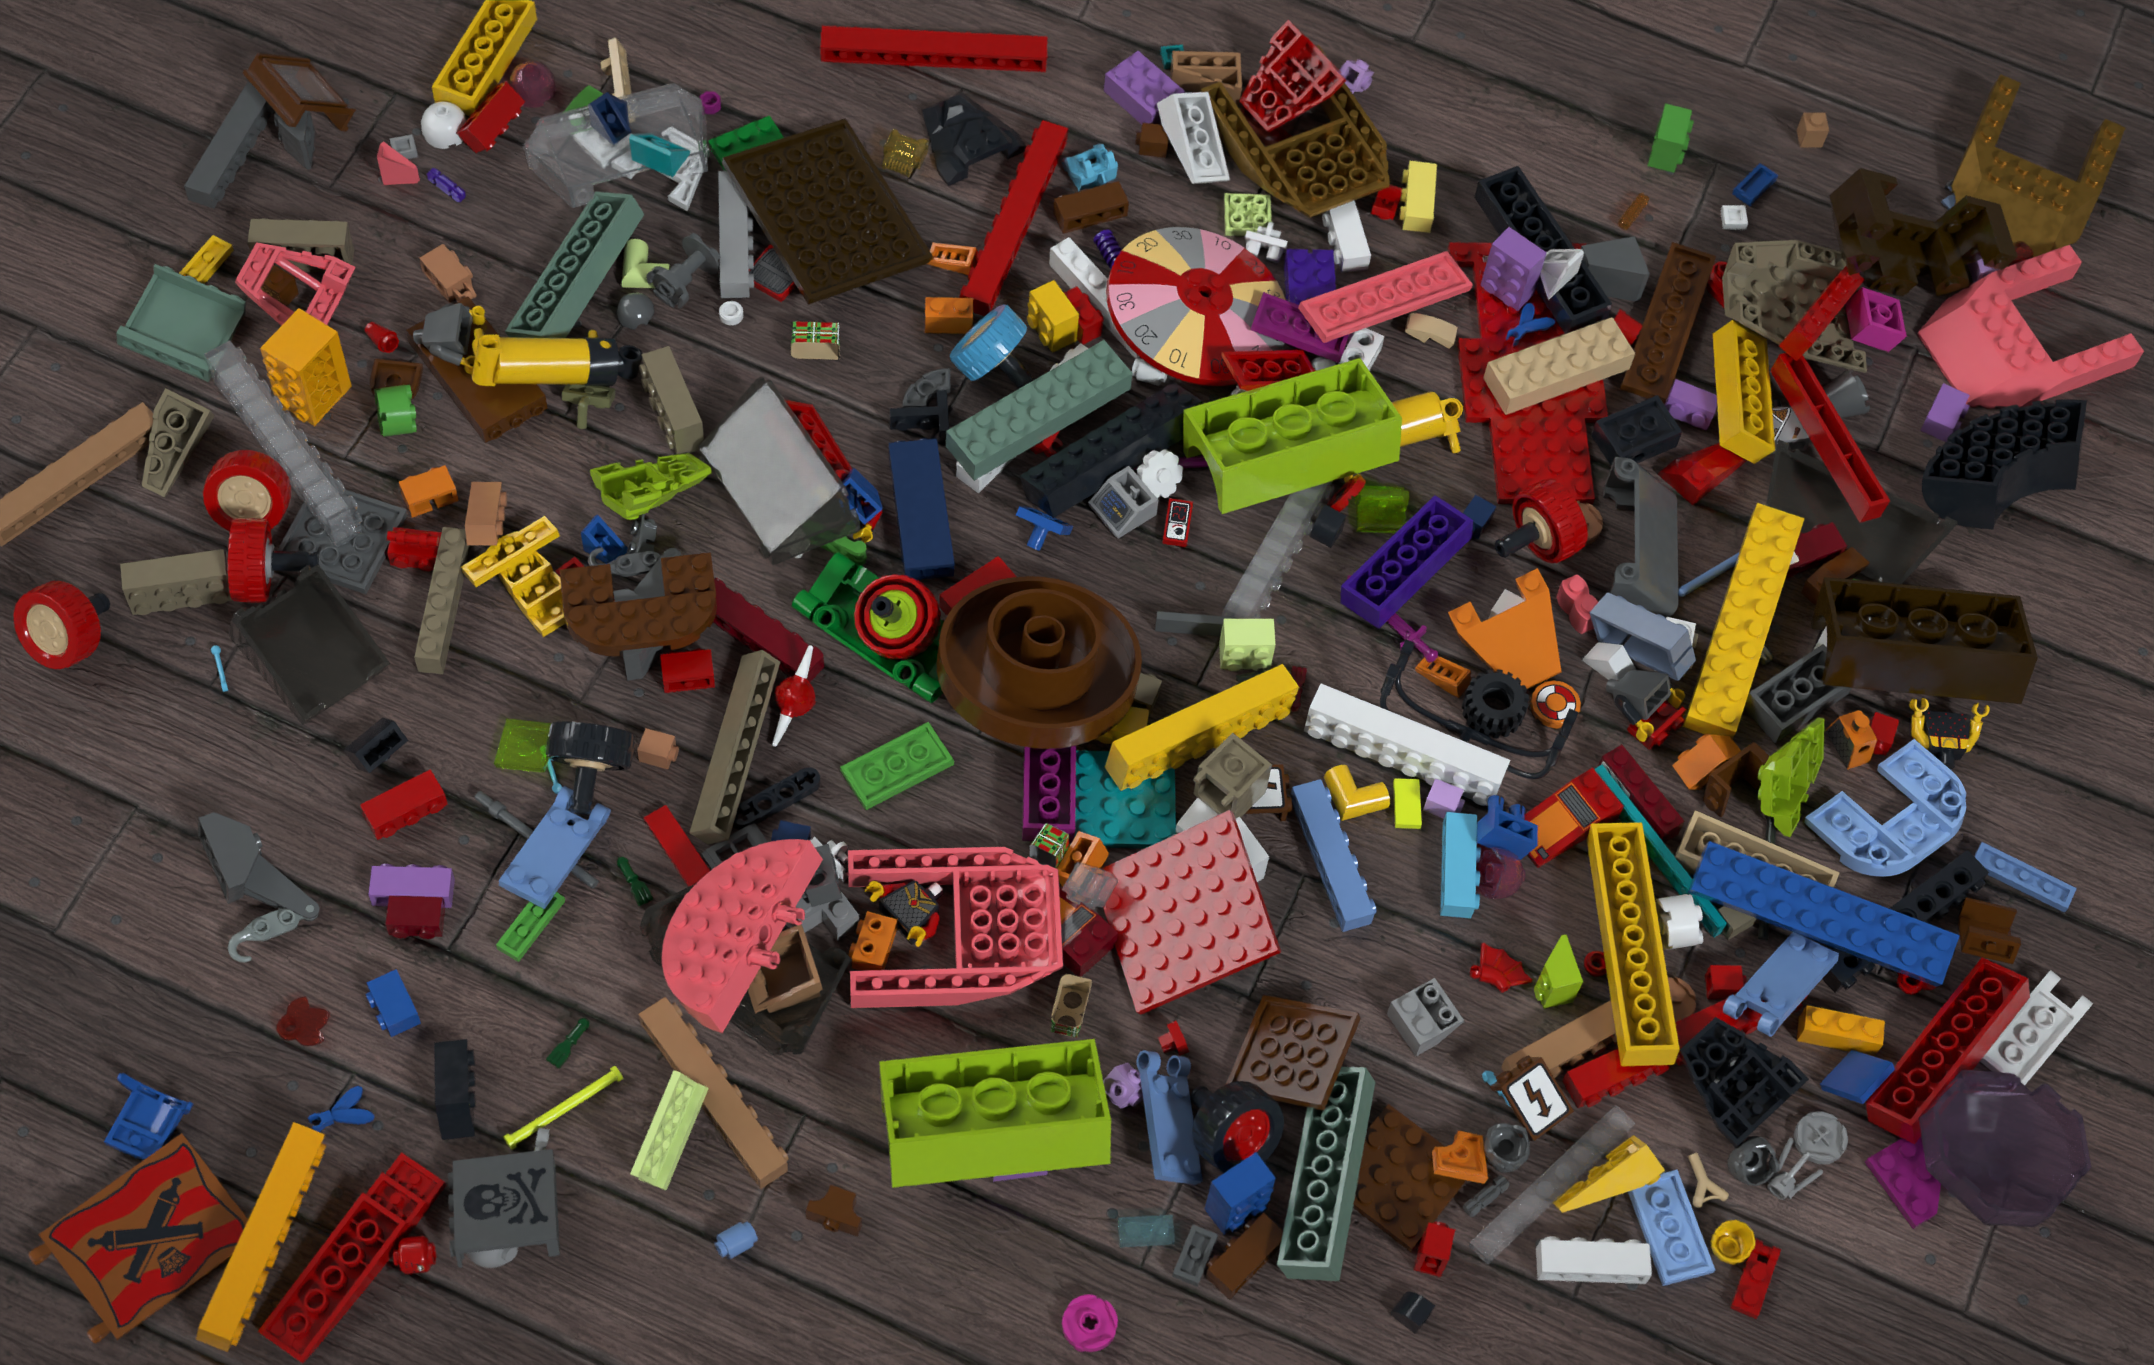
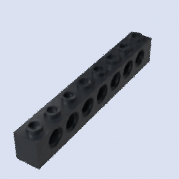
M1967 850L1889 909L1931 924L1930 922L1935 918L1939 921L1950 911L1948 909L1954 904L1958 907L1962 904L1965 897H1968L1966 894L1970 891L1973 893L1978 892L1986 884L1983 880L1989 871ZM1955 879L1959 880L1962 884L1957 883ZM1937 893L1942 894L1944 898L1939 897ZM1918 906L1923 907L1926 912L1921 911ZM1834 949L1833 951L1839 953L1838 961L1822 980L1834 993L1842 988L1848 990L1857 982L1856 977L1860 974L1868 975L1876 965L1873 962ZM1844 961L1849 962L1853 968L1846 966Z

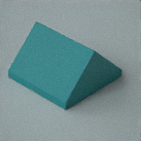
M651 133L631 134L629 138L633 161L672 178L691 152L689 149Z

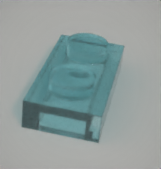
M1173 1215L1118 1218L1120 1247L1174 1245L1175 1243Z

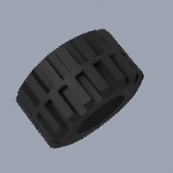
M1491 669L1487 670L1486 674L1483 672L1477 674V677L1473 678L1470 685H1468L1462 703V709H1464L1463 717L1468 718L1467 725L1469 727L1474 726V730L1488 736L1493 735V739H1499L1500 735L1507 737L1510 732H1516L1518 726H1521L1529 705V694H1526V686H1521V680L1518 677L1514 679L1512 673L1504 674L1503 670L1497 669L1496 673H1493ZM1483 699H1499L1507 706V709H1492L1486 705Z

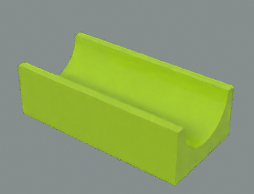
M1361 358L1183 410L1184 454L1187 458L1203 454L1214 480L1218 509L1221 514L1397 462L1400 458L1402 417Z
M1095 1039L879 1061L882 1113H885L892 1188L1110 1164L1111 1117Z

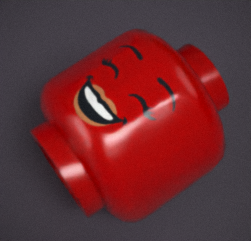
M425 1236L403 1238L398 1248L393 1251L395 1266L399 1265L404 1274L428 1272L431 1266L436 1264V1247L434 1242H430Z

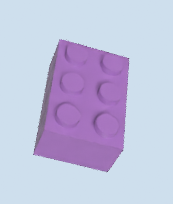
M1139 51L1105 74L1104 92L1140 124L1161 125L1162 122L1157 103L1172 94L1185 93L1181 87Z
M1508 227L1492 243L1481 286L1487 292L1501 299L1507 306H1511L1518 311L1534 295L1547 253Z

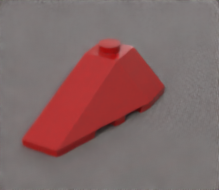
M1717 443L1674 459L1658 475L1690 504L1695 505L1747 460Z

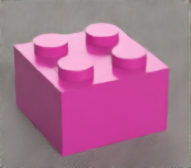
M1862 287L1846 302L1845 307L1851 340L1889 352L1907 337L1899 299Z

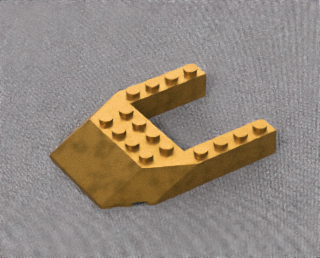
M1221 82L1201 89L1200 92L1209 93L1219 138L1241 172L1266 192L1305 216L1313 217L1389 187L1388 161L1386 156L1387 144L1346 83L1330 98L1319 103L1331 120L1330 123L1267 147L1263 146Z
M2000 74L1989 93L1951 188L1952 193L1955 194V204L1966 195L2000 204L2016 253L2031 259L2067 245H2073L2079 240L2102 191L2126 127L2104 119L2093 137L2077 181L2069 179L1995 147L2021 84Z

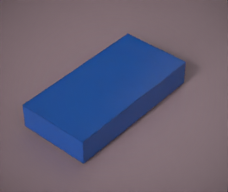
M1759 163L1734 188L1732 194L1748 206H1751L1777 180L1778 175Z

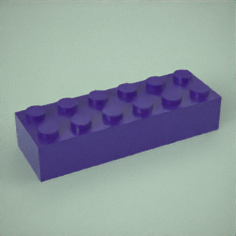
M1434 495L1341 585V604L1379 629L1472 538L1473 520Z

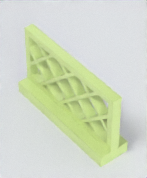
M673 1071L632 1168L631 1175L645 1183L667 1190L709 1088L696 1083L678 1071Z

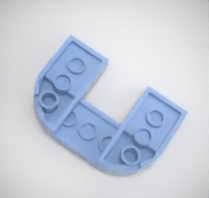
M1915 739L1878 765L1877 771L1913 801L1911 805L1885 824H1879L1843 791L1805 817L1804 823L1841 855L1840 862L1853 871L1880 877L1903 873L1953 838L1962 825L1967 807L1966 791L1962 782L1955 773Z

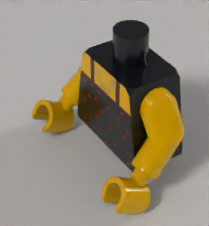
M1912 699L1909 705L1915 712L1912 715L1911 736L1951 770L1955 768L1954 760H1960L1964 753L1970 752L1977 742L1983 725L1981 719L1988 715L1990 708L1988 705H1985L1984 712L1979 714L1977 712L1979 703H1975L1972 706L1974 718L1971 719V714L1926 711L1929 707L1927 699H1921L1920 708L1917 707V699Z

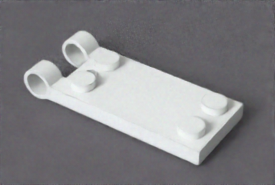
M2051 970L2032 991L2028 1001L1980 1061L2018 1093L2093 1004L2082 995L2070 1009L2051 994L2050 991L2061 979ZM2049 1008H2053L2055 1013L2050 1011Z

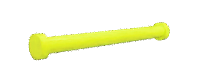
M616 1066L610 1068V1072L513 1134L503 1136L504 1140L511 1150L515 1149L517 1143L538 1131L539 1128H543L616 1080L618 1082L623 1080L622 1074Z

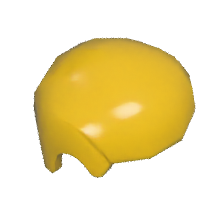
M1739 1220L1723 1222L1715 1230L1711 1238V1248L1715 1256L1720 1261L1731 1265L1741 1263L1748 1258L1756 1243L1752 1229L1746 1223Z

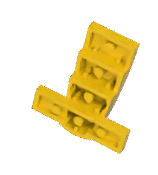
M545 516L519 532L509 533L499 538L497 545H491L486 552L461 566L463 574L475 587L480 586L498 574L517 606L542 637L547 636L566 624L563 612L561 579L553 571L552 565L537 552L538 549L560 537L558 529Z

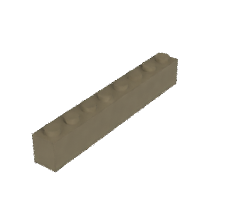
M764 650L743 655L689 832L708 845L729 840L774 686L780 661Z

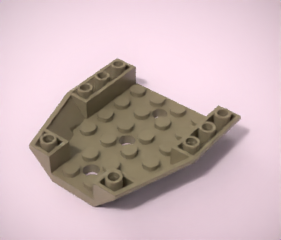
M1798 240L1735 243L1722 277L1725 316L1779 345L1828 284L1846 266L1841 252ZM1844 305L1834 317L1832 323L1826 327L1803 356L1806 359L1866 373L1865 351L1854 349L1846 307Z

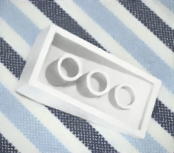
M1209 93L1172 94L1158 102L1157 106L1162 126L1191 183L1230 180Z

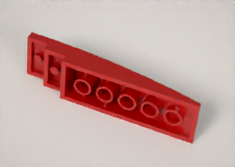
M401 1152L386 1174L382 1172L368 1192L360 1195L258 1332L303 1364L393 1256V1251L398 1248L400 1241L408 1237L446 1187V1182Z

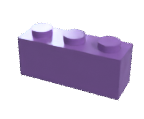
M391 864L372 866L369 898L372 906H388L389 895L442 897L445 908H452L455 878L452 868L442 865H436L433 868L413 864L406 867H395Z

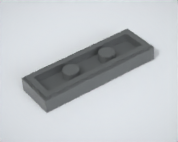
M1158 611L1155 631L1221 636L1223 620L1231 619L1232 617Z

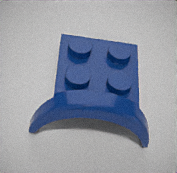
M120 1073L117 1077L118 1082L130 1090L131 1094L104 1143L140 1160H145L169 1142L182 1116L190 1113L193 1103L163 1094L124 1073Z

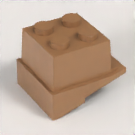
M802 924L781 932L770 950L779 953L780 961L779 964H776L777 968L770 969L761 966L748 988L755 1014L765 1009H768L769 1013L820 997V991L823 990Z

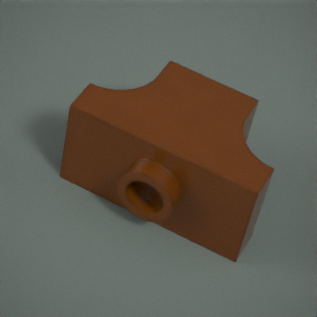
M830 1185L825 1197L817 1201L809 1200L806 1208V1219L823 1224V1228L832 1232L840 1230L858 1237L862 1227L861 1217L857 1216L854 1212L856 1193Z

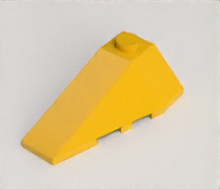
M1633 1135L1606 1155V1158L1609 1160L1608 1162L1599 1167L1594 1166L1589 1171L1588 1179L1585 1182L1579 1181L1575 1183L1553 1204L1562 1213L1641 1188L1646 1184L1652 1185L1660 1179V1174L1665 1170L1647 1144Z

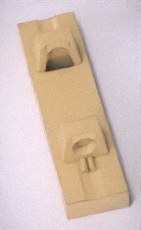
M614 38L608 40L610 57L601 61V68L607 76L613 75L615 93L612 95L627 102L629 124L635 123L626 50L618 39Z

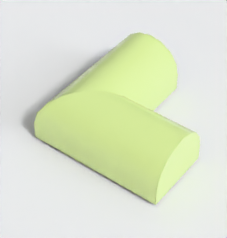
M630 239L624 246L622 287L655 288L653 283L648 284L646 279L647 273L655 266H661L669 270L670 264L647 263V243L640 239Z

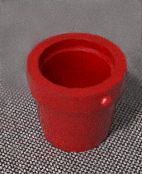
M1619 309L1614 321L1628 343L1632 345L1643 325L1629 316L1626 311Z

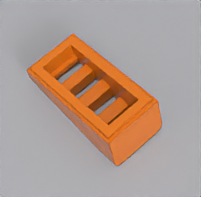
M932 243L930 252L933 255V259L928 265L969 275L970 269L972 267L975 268L977 265L978 251L976 247ZM939 252H942L941 258H937Z
M1440 656L1434 661L1435 665L1430 670L1428 667L1431 663L1427 662L1424 657L1415 667V671L1459 698L1468 688V685H1470L1471 670ZM1440 668H1443L1440 674L1437 673Z

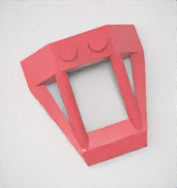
M256 242L235 283L249 298L282 326L294 311L261 290L275 263L317 291L306 313L328 325L356 267L334 256L311 255L312 252L307 251L299 253L288 251L285 247ZM288 260L325 269L322 282H319Z

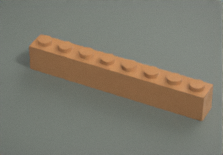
M143 402L129 409L126 414L116 421L110 422L97 434L91 435L84 443L75 449L69 450L65 456L49 464L34 477L28 478L24 484L15 490L6 493L0 499V546L2 547L147 447L150 443L149 437L153 424V412Z
M666 997L662 998L639 1013L641 1026L673 1070L709 1088L701 1106L702 1110L759 1188H764L788 1171L787 1161L789 1158L781 1146L777 1148L771 1141L773 1136L770 1130L765 1125L761 1127L757 1122L758 1115L750 1104L746 1106L743 1103L741 1091L735 1084L730 1085L726 1077L728 1075L720 1063L716 1065L710 1058L713 1055L705 1043L700 1044L696 1039L698 1035L691 1023L685 1024L681 1016L683 1014L675 1002L671 1004Z

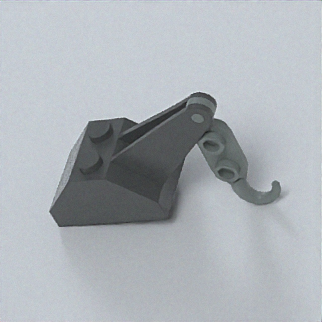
M215 812L199 817L198 835L227 903L229 904L247 895L278 909L255 918L242 931L231 937L228 943V952L234 960L238 962H249L252 960L251 956L244 957L238 954L237 945L244 941H266L294 930L302 919L313 921L318 917V903L261 856L260 848H262L260 837L257 833H252L250 826Z

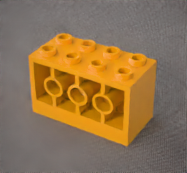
M300 308L260 348L267 376L272 386L271 390L275 396V403L282 410H289L294 413L301 422L305 423L307 421L315 426L352 387L338 332Z

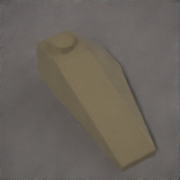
M165 388L153 412V424L149 437L150 443L145 462L142 487L164 498L166 497L215 415L211 410Z

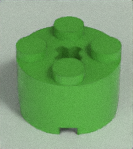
M410 384L374 389L375 404L378 410L377 417L382 437L417 432L415 422L416 410L415 405L411 404L412 392Z

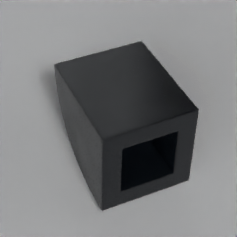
M1324 505L1315 521L1310 537L1332 548L1343 531L1346 515Z
M1408 1291L1389 1314L1416 1334L1430 1317L1436 1305L1425 1297Z

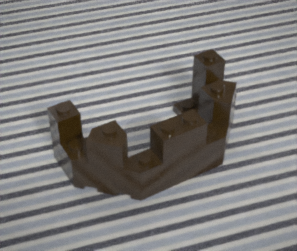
M1859 168L1829 195L1834 230L1848 274L1852 275L1863 272L1869 289L1904 296L1918 284L1916 277L1930 274L1936 296L1969 287V279L1964 264L1982 259L1984 266L2002 270L2017 258L2001 205L1998 203L1966 195L1935 222L1889 210L1885 196L1898 185L1896 177Z

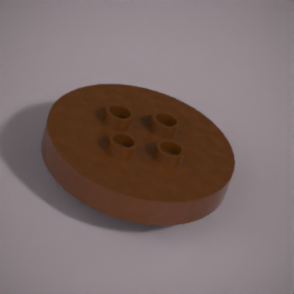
M1026 576L994 581L975 589L963 597L952 608L943 623L936 663L938 680L945 697L955 711L972 726L989 736L1010 744L1030 748L1054 749L1076 746L1094 740L1110 731L1125 717L1135 699L1141 673L1142 657L1139 641L1133 628L1122 613L1103 597L1067 581L1047 577Z

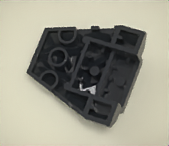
M962 92L922 110L927 134L931 140V150L936 160V169L948 186L968 178V168L974 163L1001 151L1007 159H1010L1025 152L1027 147L1014 129Z
M1715 1017L1685 1044L1678 1053L1716 1128L1736 1148L1809 1079L1787 1057L1783 1055L1779 1057L1767 1050L1768 1047L1766 1045L1752 1042L1745 1038V1033Z

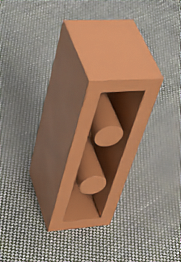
M502 482L471 483L465 521L467 545H497L498 536L503 535L507 492H502Z

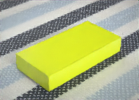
M1394 779L1395 828L1420 829L1422 822L1419 779Z

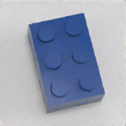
M1255 1152L1211 1182L1204 1209L1223 1235L1230 1230L1234 1233L1246 1224L1245 1220L1251 1216L1257 1218L1267 1210L1266 1206L1270 1201V1195L1273 1192L1276 1178Z

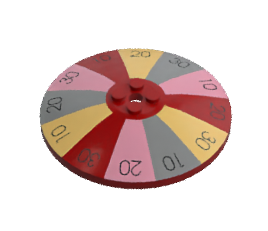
M1188 227L1154 230L1131 241L1117 256L1110 270L1107 280L1106 298L1108 310L1117 331L1140 358L1169 376L1182 381L1207 386L1237 384L1221 356L1222 352L1282 350L1285 344L1250 330L1263 292L1286 300L1281 287L1269 269L1255 255L1224 236ZM1199 291L1207 293L1209 297L1202 296Z

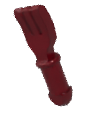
M1292 666L1291 676L1299 686L1295 701L1290 709L1293 712H1297L1301 707L1300 701L1303 692L1301 687L1305 683L1307 668Z

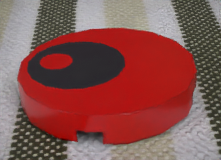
M1356 474L1336 492L1327 506L1339 512L1348 505V499L1360 493L1366 484V480L1361 474Z

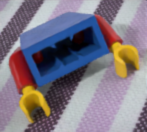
M852 468L850 471L838 469L823 483L824 486H820L811 493V497L818 494L821 498V501L818 503L819 505L830 498V492H832L864 525V528L853 533V539L861 537V541L864 543L869 542L873 538L871 530L875 528L883 512L878 491L855 468Z

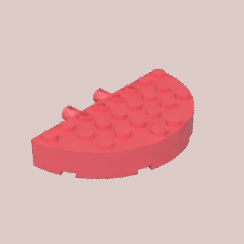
M801 839L777 840L734 854L707 873L685 895L668 925L663 942V972L673 994L687 1012L703 1026L723 1033L761 966L770 969L777 968L776 964H779L780 961L779 953L770 950L786 923L801 925L802 921L796 919L804 921V910L795 907L823 860L811 841Z

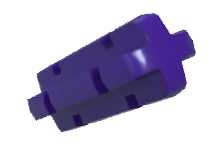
M432 168L427 172L428 180L436 184L447 195L452 196L451 198L456 202H461L466 198L465 190L457 186L447 176L441 174L442 172L438 169Z

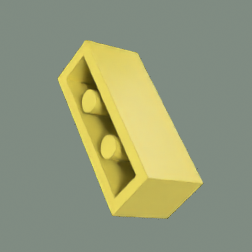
M1409 161L1408 170H1403L1402 183H1405L1406 187L1402 188L1400 201L1404 202V206H1401L1399 220H1403V230L1430 233L1434 217L1437 164Z

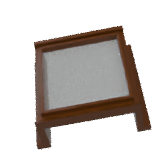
M257 53L249 69H244V76L289 127H296L305 111L324 112L340 131H348L349 127L347 125L356 109L347 107L344 100L310 63L311 60L309 58Z

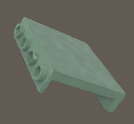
M155 264L153 266L154 275L125 327L120 325L116 333L117 345L209 382L246 314V301H243L237 295L226 294L213 285L207 286L191 276L178 274L170 267H161Z

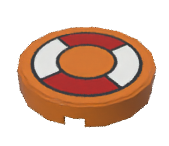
M1548 681L1537 686L1530 702L1533 716L1542 721L1543 725L1556 729L1562 727L1569 708L1580 712L1581 706L1578 693L1571 686L1560 681Z

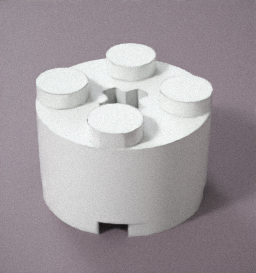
M1691 894L1656 899L1657 902L1655 904L1659 928L1662 934L1663 950L1695 946L1703 943L1702 931L1699 928V921L1702 920V910L1699 905H1694Z

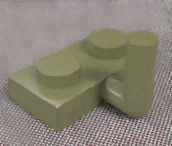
M566 384L562 391V400L578 404L577 428H587L588 405H593L596 408H610L615 398L616 389L603 386Z

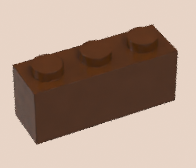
M1116 181L1055 198L1053 214L1062 233L1065 234L1128 216L1129 201L1120 182Z
M1264 1213L1258 1219L1255 1217L1251 1218L1243 1228L1245 1232L1239 1238L1235 1235L1226 1244L1225 1248L1227 1250L1221 1256L1216 1254L1207 1264L1209 1269L1205 1278L1229 1300L1281 1247L1283 1230Z

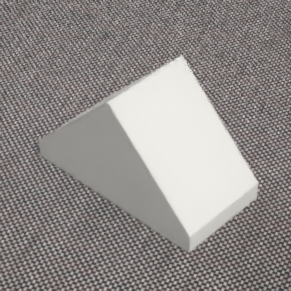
M1598 642L1582 660L1608 680H1620L1628 671L1636 670L1625 648L1619 644Z

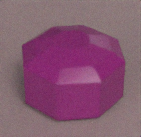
M706 91L699 97L700 110L705 114L717 113L721 110V96L716 92Z

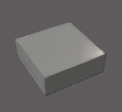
M413 134L390 139L391 147L406 159L418 157Z

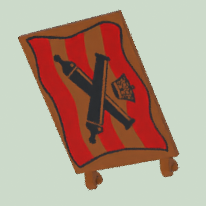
M181 1133L38 1234L44 1244L31 1250L28 1255L35 1265L41 1264L51 1254L55 1256L103 1320L102 1323L94 1326L87 1332L89 1339L92 1343L96 1344L110 1332H112L117 1340L230 1259L248 1219Z

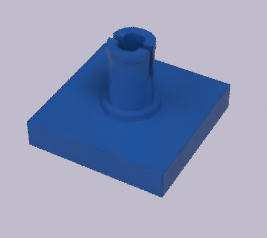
M1019 506L1016 516L1035 525L1027 546L1039 551L1048 531L1059 535H1070L1073 529V525L1057 518H1052L1048 514L1032 507Z

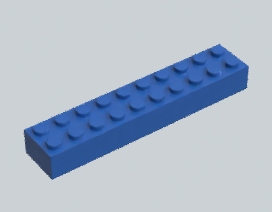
M1711 841L1705 844L1688 893L1936 987L1943 984L1960 936Z

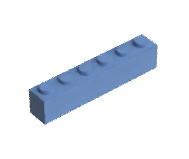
M1321 779L1292 787L1290 794L1292 806L1342 932L1370 925L1374 914H1376V906L1373 899L1368 898L1365 878L1358 873L1357 858L1354 853H1350L1348 848L1349 839L1346 832H1342L1340 828V816L1338 811L1332 808L1330 803L1331 794L1328 787L1324 788Z

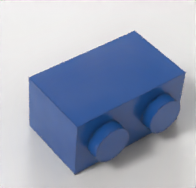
M397 969L367 982L370 992L365 995L371 1008L376 1006L380 1014L376 1018L382 1031L387 1029L390 1036L393 1037L421 1024L416 1008Z

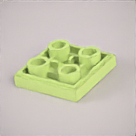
M1225 193V235L1246 236L1247 231L1257 233L1258 226L1267 228L1269 222H1271V195Z

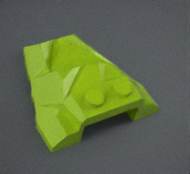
M690 453L658 457L655 464H652V462L644 463L643 459L635 460L636 466L624 468L619 462L590 469L596 488L601 491L604 505L627 520H633L638 518L639 515L648 513L650 509L671 500L678 492H682L700 483L711 474V467Z
M1818 717L1791 738V741L1768 758L1766 764L1760 766L1758 772V780H1761L1758 792V800H1761V811L1764 815L1774 817V826L1787 837H1791L1800 820V803L1807 802L1809 795L1806 792L1810 783L1814 784L1824 759V718Z

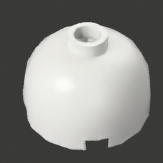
M443 101L430 105L423 113L421 119L422 134L426 142L435 148L447 149L449 148L448 145L455 143L456 146L461 144L463 140L457 132L467 121L466 116L461 108L451 102Z

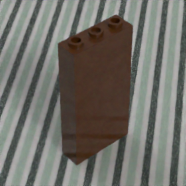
M469 296L455 303H462L463 306H468L471 310L476 306ZM486 318L482 325H476L472 322L467 355H463L464 358L471 355L474 356L472 343L475 340V329L481 328L484 335H498ZM425 320L406 330L409 344L485 443L499 438L508 430L519 427L524 421L533 416H538L548 409L546 396L537 384L481 386L473 382L471 379L472 374H468L464 369L465 365L460 364L457 366L433 356L423 344H416L413 332L424 329Z

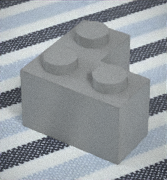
M842 892V899L815 907L811 906L808 897L803 898L802 896L795 907L802 908L805 912L804 921L796 919L802 921L804 933L823 922L837 941L857 929L859 914Z

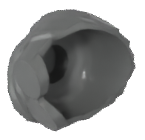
M1499 1123L1494 1124L1488 1129L1484 1151L1487 1161L1493 1169L1501 1173L1512 1172L1526 1162L1530 1153V1141L1528 1140L1526 1128Z
M1760 1136L1747 1137L1746 1141L1740 1143L1731 1152L1727 1160V1167L1731 1175L1739 1182L1749 1186H1758L1767 1182L1780 1169L1774 1149L1765 1138ZM1769 1155H1770V1159H1769V1168H1770V1169L1767 1171V1169H1766V1163H1767L1768 1157H1769Z

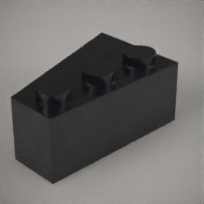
M467 1039L434 1043L435 1108L442 1140L475 1136L473 1108H476L475 1091H472V1087L476 1086L475 1071L471 1070V1066H475L474 1049L469 1050Z

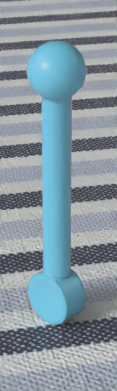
M214 645L211 648V653L215 656L223 692L229 690L220 658L221 648L218 645Z
M543 746L540 749V753L545 757L553 782L552 790L555 794H558L562 785L558 783L552 762L546 757V746Z

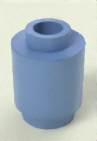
M748 1221L743 1224L739 1222L716 1236L717 1242H715V1247L722 1258L726 1256L730 1260L753 1247V1243L758 1241V1237Z

